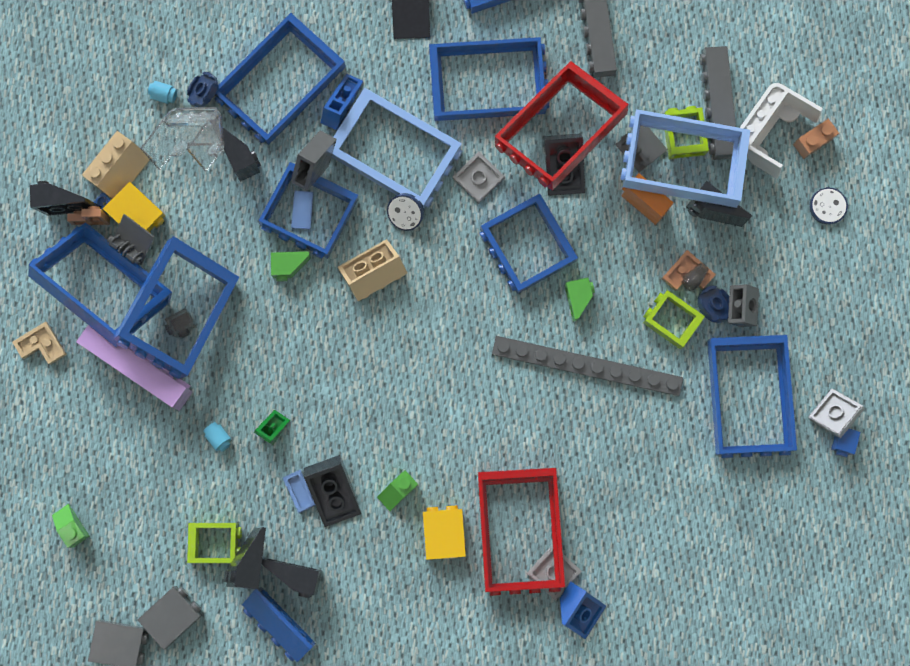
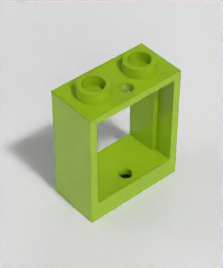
M689 106L682 110L670 108L664 113L665 115L676 117L696 116L698 121H704L702 107ZM665 130L669 159L704 156L708 153L707 138L699 136L700 144L675 147L673 132Z
M667 290L664 294L660 292L654 300L656 303L653 309L649 307L644 314L645 321L643 324L677 348L682 349L705 316ZM666 299L693 317L679 338L652 320Z
M188 523L187 563H231L241 548L238 547V539L242 538V527H239V523ZM199 528H231L230 558H198Z

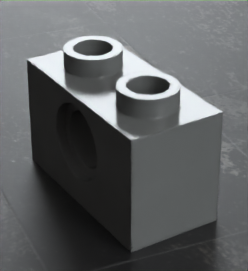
M748 284L730 286L729 324L739 327L757 326L759 288Z

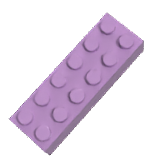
M89 325L76 341L176 410L180 411L193 393L189 389L190 385L182 379H173L168 370L155 367L152 361L136 356L134 354L135 351L129 348L125 349L120 346L116 348Z

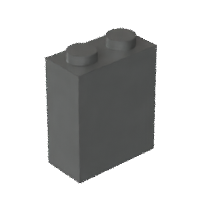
M320 130L297 155L291 183L308 191L329 167L337 139Z
M173 586L137 619L163 650L167 649L203 616L200 612L202 608L195 601L191 602L187 598L189 594L182 586L180 588Z
M97 620L88 662L111 666L143 665L145 653H142L143 646L147 645L149 633H146L144 627Z

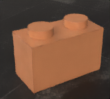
M828 118L798 138L793 146L802 158L805 159L832 141L839 132Z

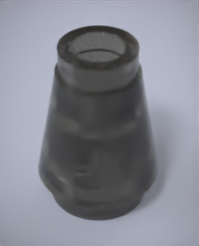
M700 263L683 276L682 285L689 291L698 289L709 269L706 265Z

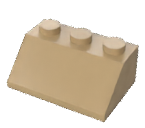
M116 131L82 176L113 199L129 182L132 183L151 157L130 139Z
M387 239L338 266L339 271L357 301L367 298L370 294L383 289L386 285L401 279L402 276L407 274L399 255Z

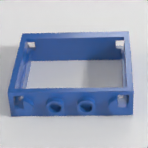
M290 162L263 211L259 224L265 232L270 234L274 232L283 241L288 242L290 240L296 243L295 246L302 250L307 248L313 251L312 254L316 257L328 259L358 201V195L320 176L312 186L349 204L325 249L269 222L292 179L295 164Z
M540 193L480 226L481 232L479 234L482 241L489 244L490 248L488 250L493 259L497 258L500 263L498 265L502 275H507L509 279L507 281L508 286L512 291H516L517 294L575 263L578 259ZM535 205L566 259L520 283L489 229Z

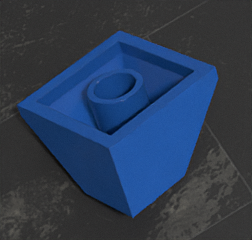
M571 581L560 597L562 624L586 639L606 608V605Z

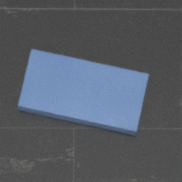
M294 190L291 228L311 229L314 192Z
M301 470L283 477L298 513L316 506Z

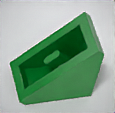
M273 410L254 433L274 445L290 420L276 410Z

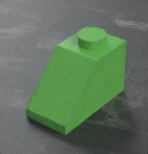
M310 252L271 253V276L276 278V281H288V278H292L311 259Z
M589 278L566 282L564 285L573 322L579 319L591 300L593 293H595L593 282H589Z
M404 470L377 498L391 511L418 486V483Z
M69 504L52 515L56 531L67 548H74L90 537Z

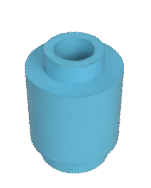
M154 81L153 84L149 85L148 94L150 99L166 104L174 103L178 90L173 86Z
M213 422L204 429L205 438L215 451L221 450L222 452L230 447L231 444L229 442L232 439L220 424L218 425L216 422Z

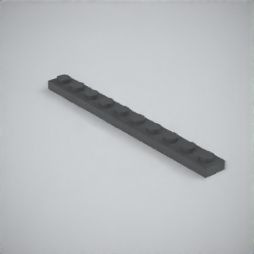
M500 336L495 337L492 355L675 396H680L683 377Z

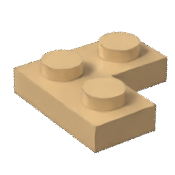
M48 322L42 323L12 342L23 359L40 350L47 363L51 365L67 355Z

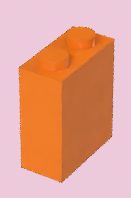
M638 173L636 177H633L647 180L640 173ZM622 188L624 191L622 197L655 225L674 203L663 194Z

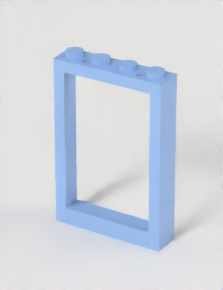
M364 88L334 135V138L337 140L332 158L395 195L401 193L414 195L423 204V208L425 206L429 208L434 199L432 197L433 193L441 189L443 185L441 180L444 175L448 176L453 168L451 166L454 159L458 160L463 151L460 150L461 143ZM370 100L450 146V149L421 196L340 150Z
M636 109L635 115L631 116L629 121V127L632 128L631 133H628L626 145H629V149L625 151L623 162H626V168H622L620 180H623V187L737 208L742 198L750 137L749 129ZM640 126L733 142L727 194L633 178Z

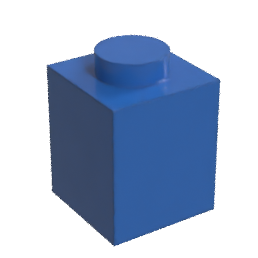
M848 429L841 438L835 435L831 450L836 451V455L847 458L848 455H854L861 432Z

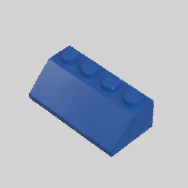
M262 587L255 589L242 604L244 613L250 618L254 617L258 621L257 626L264 633L268 631L272 636V642L278 647L281 645L286 650L285 655L292 662L294 660L298 662L316 644Z

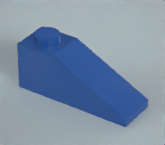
M349 74L344 76L323 107L321 124L334 130L339 129L363 83L362 80Z

